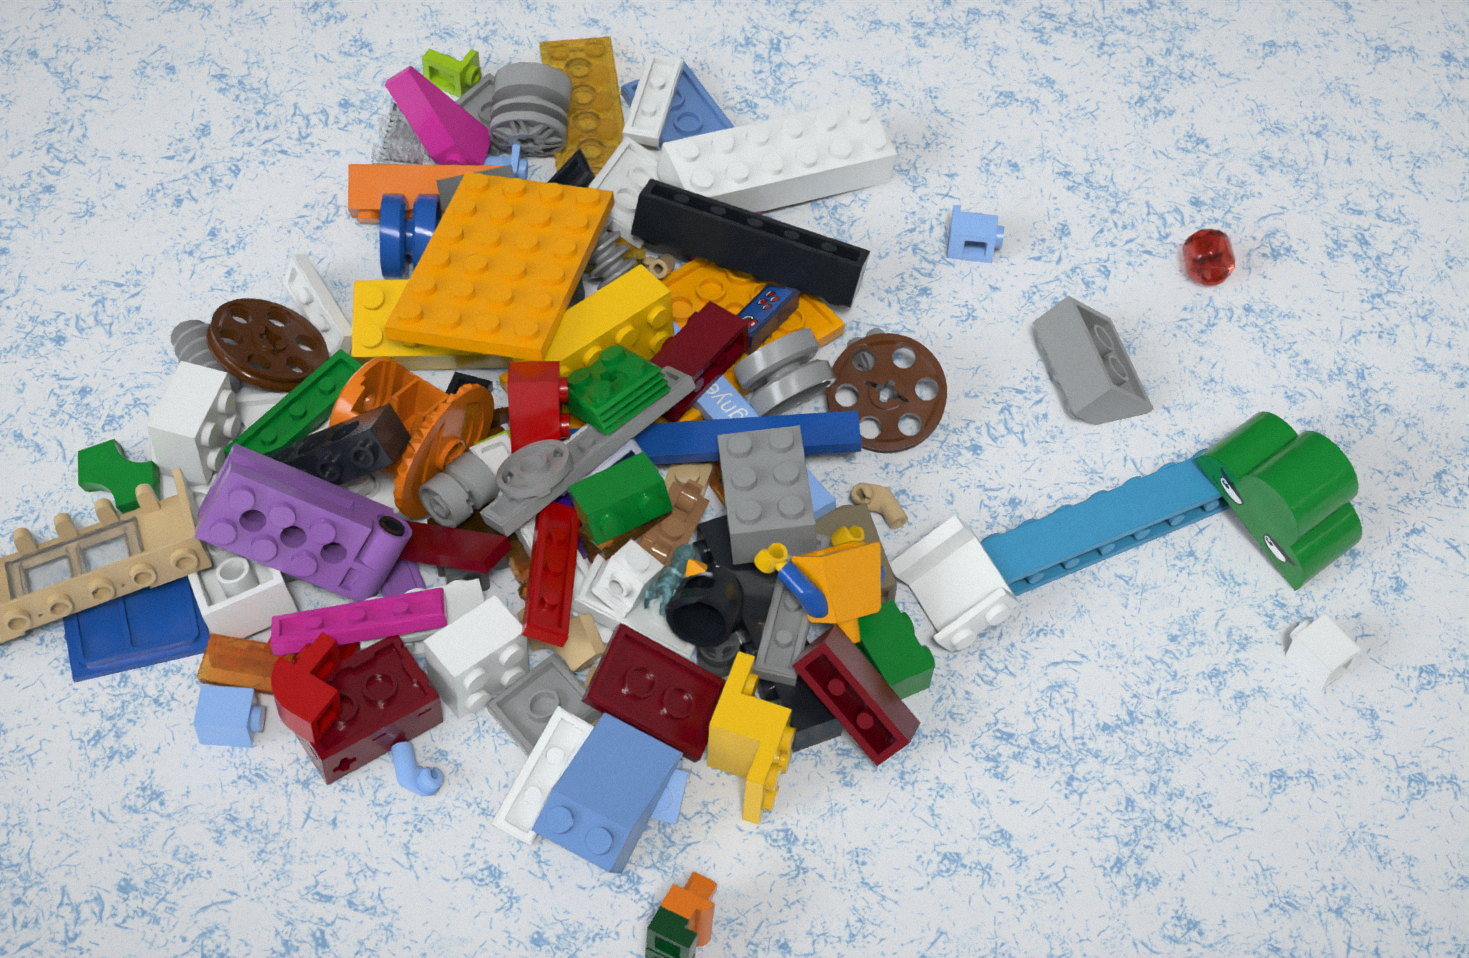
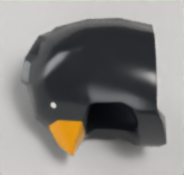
M689 559L687 561L685 578L679 584L676 592L665 607L666 621L674 634L685 642L698 647H718L738 629L744 607L743 586L728 567L715 563L704 564L696 559Z

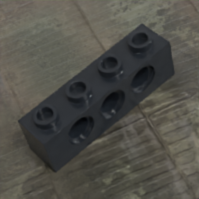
M387 403L262 455L338 486L394 464L412 437L390 403Z

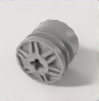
M518 62L500 68L494 77L492 94L494 106L490 112L491 122L488 130L490 140L499 148L512 153L513 144L521 145V155L545 156L562 150L567 143L568 137L566 129L569 126L567 113L571 106V79L559 69L536 62Z

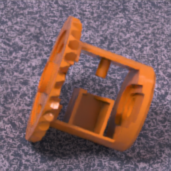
M380 356L361 366L345 384L333 407L329 427L390 403L412 438L394 464L381 468L378 471L394 480L396 487L393 491L394 502L399 512L410 519L423 518L429 514L419 498V487L436 473H445L444 470L449 463L462 453L469 452V447L474 446V443L487 438L493 419L494 399L488 389L477 383L465 384L458 389L456 394L450 393L448 395L408 371L402 364L392 358Z

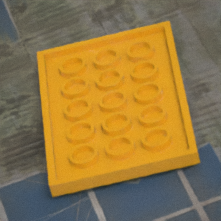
M466 172L384 326L386 338L517 359L543 361L615 204L613 191Z

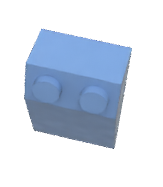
M604 712L553 787L531 830L609 873L622 874L683 753Z

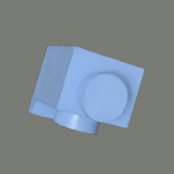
M953 205L949 226L947 258L992 263L994 249L1002 248L1004 226L998 225V216L960 211V205Z

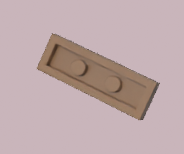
M688 479L685 487L673 481L668 490L673 510L653 519L639 544L664 565L652 588L661 594L710 501L699 495L704 486L691 479Z

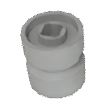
M464 452L446 466L445 473H436L423 483L418 490L419 498L424 508L439 525L457 528L471 517L473 509H481L495 498L499 493V486L494 474L482 459L473 453Z

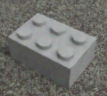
M800 425L717 435L733 565L754 562L756 554L761 549L767 550L773 543H782L791 557L817 550L816 524Z

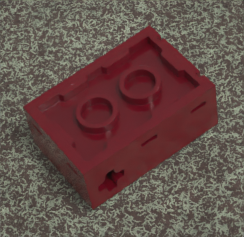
M399 635L389 636L342 660L326 679L325 683L339 691L343 712L318 743L314 745L298 734H294L325 783L329 785L388 753L394 744L408 742L442 723L441 700L434 687L430 685L427 674L420 668L407 647H404V643Z

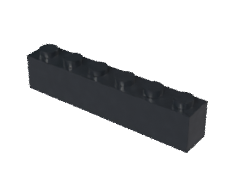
M650 178L639 194L631 229V235L642 238L646 243L652 245L661 244L678 250L682 255L700 257L714 262L721 268L736 269L751 274L757 280L772 281L795 288L800 291V294L808 293L823 298L831 305H844L850 308L859 292L870 254L869 250Z
M727 515L697 525V541L692 543L693 552L696 560L704 564L715 563L728 567L741 582L744 594V607L741 621L735 632H737L742 642L740 644V651L755 656L756 662L777 576L775 572L764 573L756 567L755 562L733 565ZM806 640L805 647L809 645L808 640ZM799 674L796 686L759 679L757 689L762 700L792 709L790 727L796 728L791 746L793 753L841 736L842 724Z

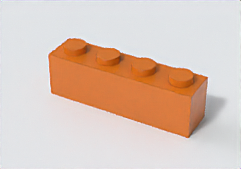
M349 164L348 210L352 218H357L358 222L367 224L379 223L383 194L398 193L404 194L407 198L410 218H412L413 204L419 194H439L436 180L464 175L466 172L474 173L502 167V165ZM441 205V217H442V216H443V209H442V205Z

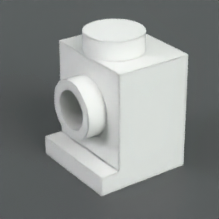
M631 539L610 558L599 582L593 586L591 592L624 619L649 596L664 565Z

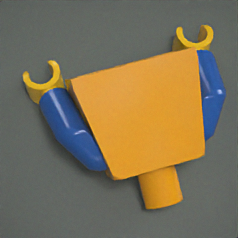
M845 526L839 527L831 535L833 546L792 556V562L789 563L786 561L788 556L787 549L782 543H773L767 550L761 549L754 557L756 567L760 571L773 573L777 570L779 572L777 577L794 594L811 623H832L833 626L837 623L853 643L861 641L858 618L877 613L881 608V589L886 572L881 564L880 542L862 541L865 534L864 530L859 526H851L849 529Z

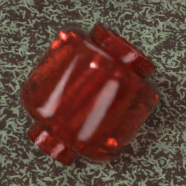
M1201 229L1189 236L1182 247L1186 272L1191 280L1203 285L1213 286L1225 281L1235 269V255L1231 240L1226 233L1218 229Z

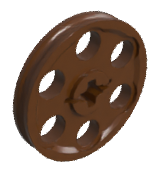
M242 298L222 304L214 312L206 333L208 348L216 361L224 369L242 381L263 389L292 391L327 361L328 358L326 342L318 329L310 321L290 308L267 300ZM233 317L242 318L245 321H247V323L238 322L235 319H233ZM270 320L279 321L284 326L275 325ZM222 338L231 339L238 345L229 344L222 340ZM297 344L306 345L310 349H312V351L304 350L300 348ZM250 363H257L263 366L266 370L257 369L253 367ZM288 365L298 367L303 372L293 371Z
M874 334L851 344L835 361L832 369L837 379L832 385L827 387L829 412L858 410L859 424L864 419L872 418L881 425L882 430L877 437L868 439L861 435L862 449L888 454L903 452L921 444L937 428L946 406L947 383L944 371L937 358L920 342L900 334ZM905 348L913 352L915 362L912 366L900 368L894 364L892 355L898 349ZM859 352H868L874 356L876 363L871 370L860 371L854 367L852 363L853 357ZM930 380L936 384L938 394L931 400H923L915 392L916 385L920 381ZM887 384L894 387L893 394L898 396V398L889 397L886 402H882L880 400V392L876 389H885ZM848 386L857 391L859 399L854 405L846 407L836 401L835 394L841 387ZM906 415H913L920 420L921 430L913 436L903 434L898 427L899 420Z

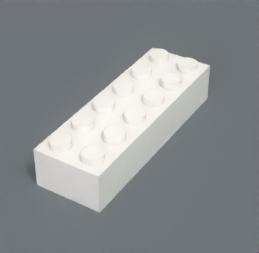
M866 98L665 142L662 145L657 172L664 183L756 213L887 183L890 180L898 153L871 102Z

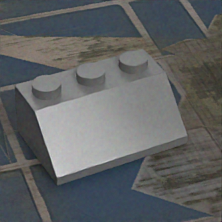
M1067 296L1033 322L1039 335L1037 338L1038 346L1048 356L1053 366L1050 369L1054 380L1062 387L1067 397L1064 400L1065 406L1075 418H1082L1092 424L1099 425L1148 414L1154 409L1111 318Z

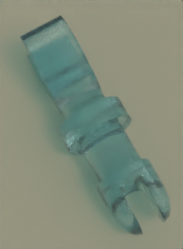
M681 544L676 548L671 556L670 565L663 568L658 581L650 585L644 594V609L648 608L651 600L659 599L663 595L659 614L660 616L666 614L665 607L672 597L674 590H677L679 584L684 579L683 575L686 571L687 561L689 559H696V550L693 546Z

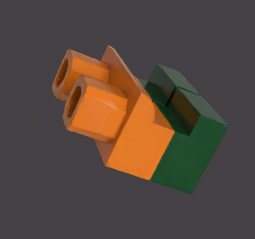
M692 872L684 888L675 884L671 886L647 927L645 958H695L696 947L708 944L711 940L715 904L711 901L717 891V883Z

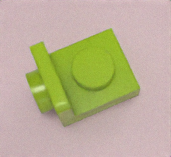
M430 48L422 57L423 76L440 90L460 98L478 83L481 78L482 68L479 66V52L470 49L462 61Z

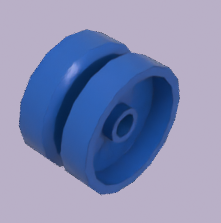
M383 194L380 208L379 241L381 271L384 279H404L409 271L410 255H412L413 269L416 268L442 218L439 194H419L413 204L412 218H410L409 202L404 194Z

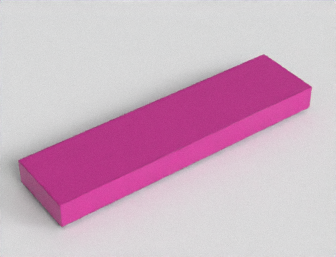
M440 587L273 616L271 622V648L274 656L300 652L306 644H312L321 632L336 639L338 645L445 627L447 626V608L444 589Z

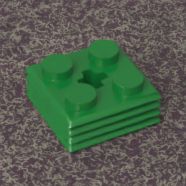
M613 345L603 350L600 354V359L588 368L575 370L568 376L569 401L565 402V405L569 407L568 411L605 435H611L668 394L671 387L667 385L668 381L664 379L665 374L661 373V367L624 346Z

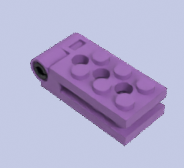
M234 443L199 508L198 518L200 521L196 526L194 535L195 538L359 602L377 595L412 536V529L404 519L393 513V508Z

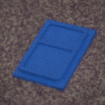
M188 575L154 588L149 586L63 617L64 639L67 642L74 683L212 652L208 627L201 615Z

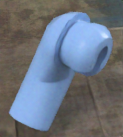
M399 742L391 747L396 777L400 786L420 796H431L439 791L443 783L442 772L436 767L430 770V767L423 768L418 766L411 742Z

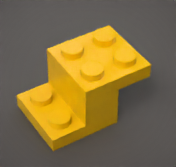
M738 651L709 724L707 766L746 778L742 819L759 825L764 810L772 812L780 788V786H777L780 774H786L792 758L793 749L791 746L796 728L790 727L792 709L758 699L757 696H754L760 675L754 674L755 656Z

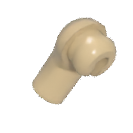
M665 253L656 259L651 256L646 257L643 264L649 272L660 280L673 271L675 259L670 254Z
M858 483L853 487L851 497L855 505L866 503L869 511L883 515L891 529H898L908 521L904 510L887 487L869 483Z

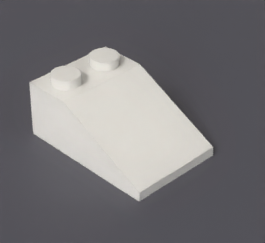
M208 542L206 543L212 567L188 575L201 615L218 648L270 627L273 616L298 612L283 572Z

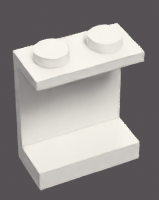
M956 515L945 521L889 563L895 576L909 585L938 633L933 636L936 642L952 653L955 650L969 647L976 641L977 635L990 625H997L1005 621L1011 615V610L1020 604L972 528Z

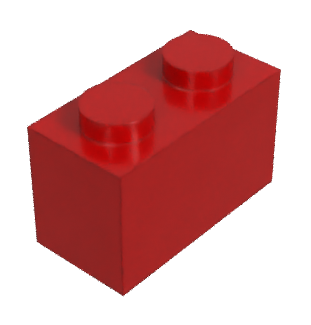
M560 361L509 362L507 389L511 454L536 441L553 439L562 442L563 438H570V413H562V402L569 401L568 377H560Z

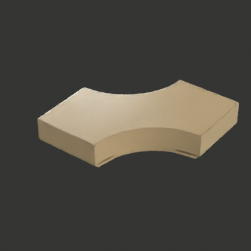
M525 607L517 613L521 625H523ZM591 613L578 616L570 615L568 640L563 648L527 637L532 652L547 648L554 650L566 661L571 672L584 670L600 658L606 649Z

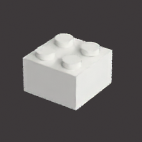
M180 361L147 425L160 473L173 476L172 470L180 467L186 480L207 485L213 472L219 471L222 467L225 457L223 449L226 448L230 438L234 439L237 436L241 425V417L237 415L235 406V392L231 389L227 372Z
M493 595L423 641L430 685L434 687L440 698L458 719H461L470 712H479L486 707L485 704L492 697L507 689L529 672L527 637L521 635L522 625L496 595Z

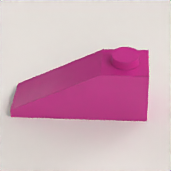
M411 65L386 81L385 87L433 160L440 165H484L491 143L487 127Z

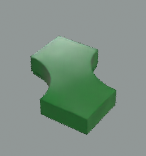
M115 439L78 451V485L84 491H106L112 493L116 508L123 514L140 508L135 494V488L140 484H149L158 500H161L159 466L152 460L147 462L127 460L122 446Z

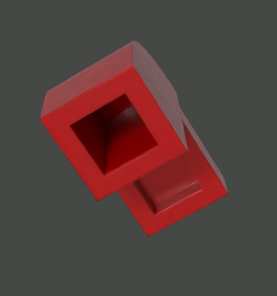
M321 632L312 644L308 643L301 649L295 664L280 656L271 674V687L277 712L282 722L291 731L314 745L318 743L343 712L339 691L325 683L326 679L341 663L336 639L324 632Z

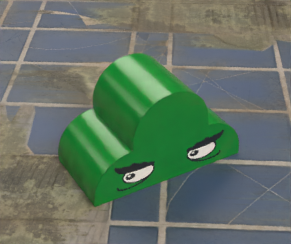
M1261 411L1195 458V461L1294 591L1301 588L1359 543L1362 538L1360 519L1350 503L1356 497L1359 487L1355 470L1343 451L1329 438L1318 432L1304 431L1298 435L1279 416Z

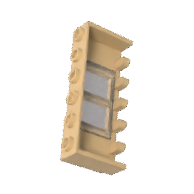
M178 467L172 470L177 495L159 501L149 484H140L135 488L140 508L118 515L112 502L107 498H101L94 504L96 516L100 522L79 530L69 514L59 513L54 517L55 530L59 537L38 545L27 528L16 529L13 532V540L18 552L0 558V643L25 635L26 631L142 588L148 586L154 588L212 567L207 543L194 537L196 526L200 521L198 518V508L181 468Z

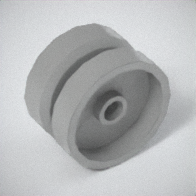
M810 328L787 334L751 353L734 366L733 372L741 388L755 389L760 387L753 394L749 402L758 417L776 416L816 396L836 381L837 377L828 360L816 359L810 361L820 348Z

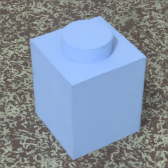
M201 685L193 723L199 743L202 745L253 748L255 732H262L265 709L263 705H258L254 688Z

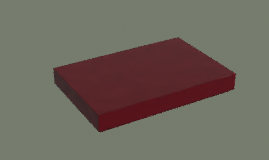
M619 623L613 631L581 702L602 713H608L683 753V757L696 763L701 759L707 746L709 724L726 680L625 624Z

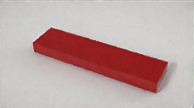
M554 501L536 514L521 635L563 648L569 634L580 519L575 508Z

